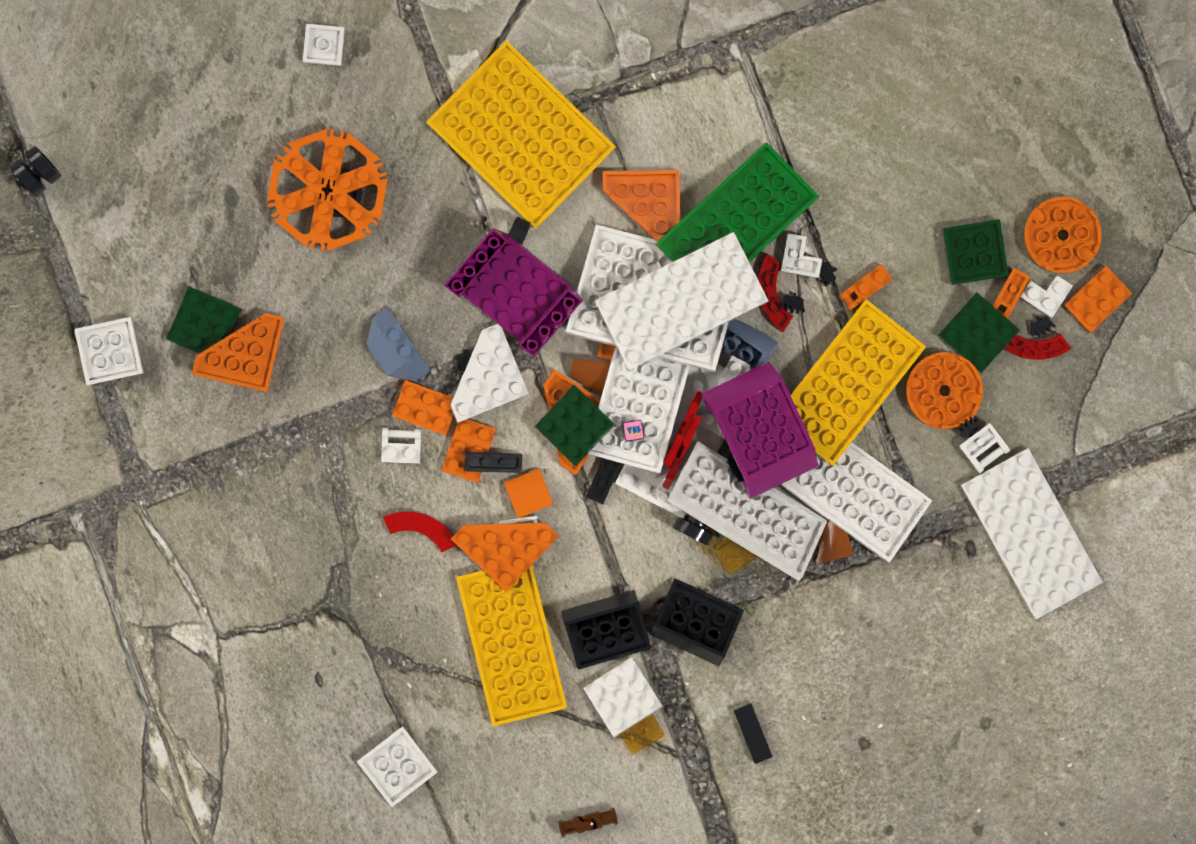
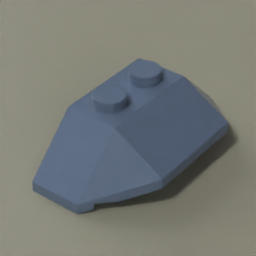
M389 307L372 318L366 344L387 376L415 382L430 372V369Z

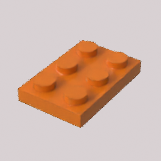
M1104 266L1063 306L1091 333L1132 292L1107 266Z
M405 380L392 416L446 436L454 416L450 406L453 397Z
M469 419L457 423L442 471L478 483L482 472L464 471L465 452H489L496 428Z

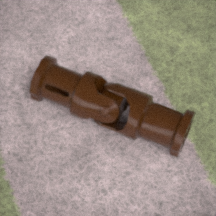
M611 808L609 811L601 813L597 811L584 816H576L574 819L564 822L560 820L558 823L563 838L568 834L576 832L580 834L585 831L601 829L603 826L613 823L617 825L618 820L615 808Z

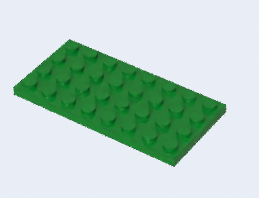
M766 142L656 243V246L671 262H674L734 232L750 263L818 200L820 196Z

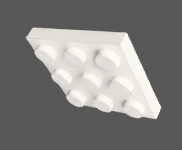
M132 317L74 329L87 386L144 373Z
M633 658L628 659L583 688L613 737L618 736L663 707Z
M404 726L357 761L391 807L438 772Z

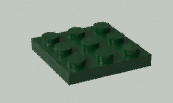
M1000 219L942 229L951 285L1009 276Z
M188 286L166 339L201 353L232 334L242 309Z
M976 292L938 336L961 356L969 360L982 373L1020 329Z
M573 385L535 427L574 466H577L614 427L615 423L576 385Z

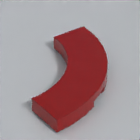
M766 253L759 267L757 277L768 299V302L761 305L770 322L781 332H784L794 316L785 311L784 306L780 307L781 302L777 294L776 281L782 263Z
M1061 333L1050 339L1038 341L1028 340L1016 334L1004 348V350L1015 356L1031 360L1053 358L1072 349Z
M700 391L696 392L664 461L665 466L671 467L702 400V392Z
M697 414L694 415L662 485L667 490H669L702 419Z
M404 511L382 517L390 534L399 531L421 533L429 537L438 546L441 553L457 546L451 540L454 536L452 532L440 521L426 514Z

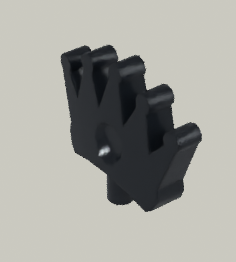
M830 262L822 263L819 277L824 278L820 280V283L827 281L825 287L836 280L833 272L837 271V268L831 269Z
M793 293L792 296L788 294L784 296L780 307H783L785 304V311H788L790 307V314L794 312V309L796 314L799 313L800 309L802 313L805 312L803 298H796V293Z
M1039 315L1035 316L1037 321L1030 322L1031 336L1034 337L1036 332L1037 336L1040 337V331L1046 336V329L1048 332H1052L1050 325L1052 327H1056V325L1048 316L1040 319Z
M463 350V356H457V370L460 369L461 365L463 371H465V366L468 364L472 352L467 354V350Z
M974 416V418L970 417L969 421L965 419V425L961 423V429L956 428L960 436L963 438L971 437L972 432L978 429L979 418L977 416Z

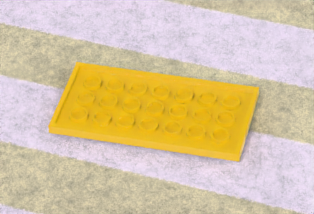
M865 299L790 395L813 442L816 454L830 466H834L926 348L924 344L867 299Z
M533 566L507 592L484 570L456 577L492 726L566 709L567 704Z

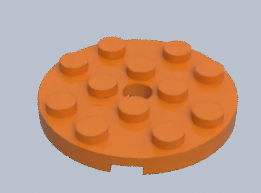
M1055 197L1044 201L1031 212L1024 228V242L1028 254L1038 266L1053 273L1065 274L1082 269L1094 258L1101 244V226L1096 214L1082 201L1071 197ZM1060 230H1065L1068 234L1067 239L1064 241L1057 237Z
M941 352L929 355L914 366L907 379L906 398L911 411L921 422L933 428L951 429L961 426V423L965 424V419L969 421V418L976 414L982 401L983 383L978 370L969 360L957 354ZM942 385L949 387L950 392L947 396H942L939 392Z

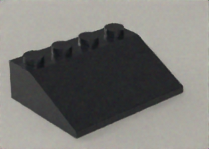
M674 578L649 635L716 666H720L744 610Z
M635 590L561 611L578 670L652 649Z

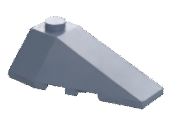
M733 319L728 323L722 346L725 348L723 351L727 355L730 354L746 362L752 370L771 359L778 342L764 332Z

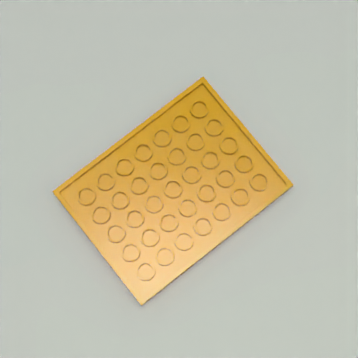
M507 40L426 121L525 220L531 222L535 229L616 148Z

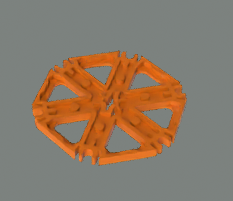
M329 128L286 143L292 148L291 151L288 147L283 146L287 154L284 157L279 154L276 155L282 161L281 163L274 158L267 203L275 200V203L272 202L267 205L268 208H277L276 213L271 214V216L275 218L280 215L274 221L305 247L308 248L309 242L312 241L310 244L311 250H314L315 244H321V252H324L325 244H327L326 252L369 237L363 230L369 234L373 233L369 230L368 226L373 223L378 227V222L373 220V218H377L381 222L388 178L380 180V178L387 176V172L382 174L378 172V169L383 167L384 164L378 163L375 165L376 162L382 160L350 133L347 132L346 138L343 139L345 137L344 130H341L339 137H335V130L333 128L330 130V136H328ZM318 140L325 143L321 172L300 155L299 150L302 146ZM353 146L367 158L365 166L341 174L345 147ZM284 169L289 170L308 187L284 196L277 193L280 172ZM329 182L333 192H329L326 199L325 192L322 189L326 188ZM372 184L378 188L375 207L370 211L362 207L347 193ZM315 206L311 230L308 234H302L288 222L289 215ZM334 209L355 225L354 233L336 240L330 237Z

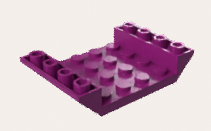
M495 228L489 231L444 284L457 297L463 295L517 338L519 346L533 357L583 301L568 281L512 236Z
M770 362L701 393L708 411L712 410L744 478L742 484L749 499L818 467L813 442L781 375Z

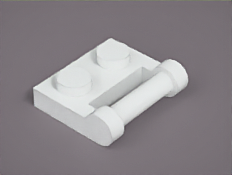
M990 423L959 445L979 474L984 471V467L1000 455L1010 451ZM997 443L999 445L996 450L978 462L977 456L993 444Z
M383 427L381 462L420 464L421 429H415V431L389 430V428ZM389 437L415 438V444L388 443Z

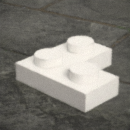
M788 233L781 272L819 278L822 259L804 256L806 236Z
M1055 276L1045 291L1032 281H1029L1020 298L1052 318L1073 285L1059 276Z

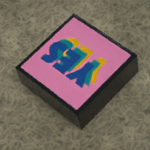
M642 420L622 423L625 442L645 439Z

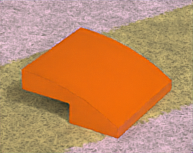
M540 468L504 482L517 518L553 505Z

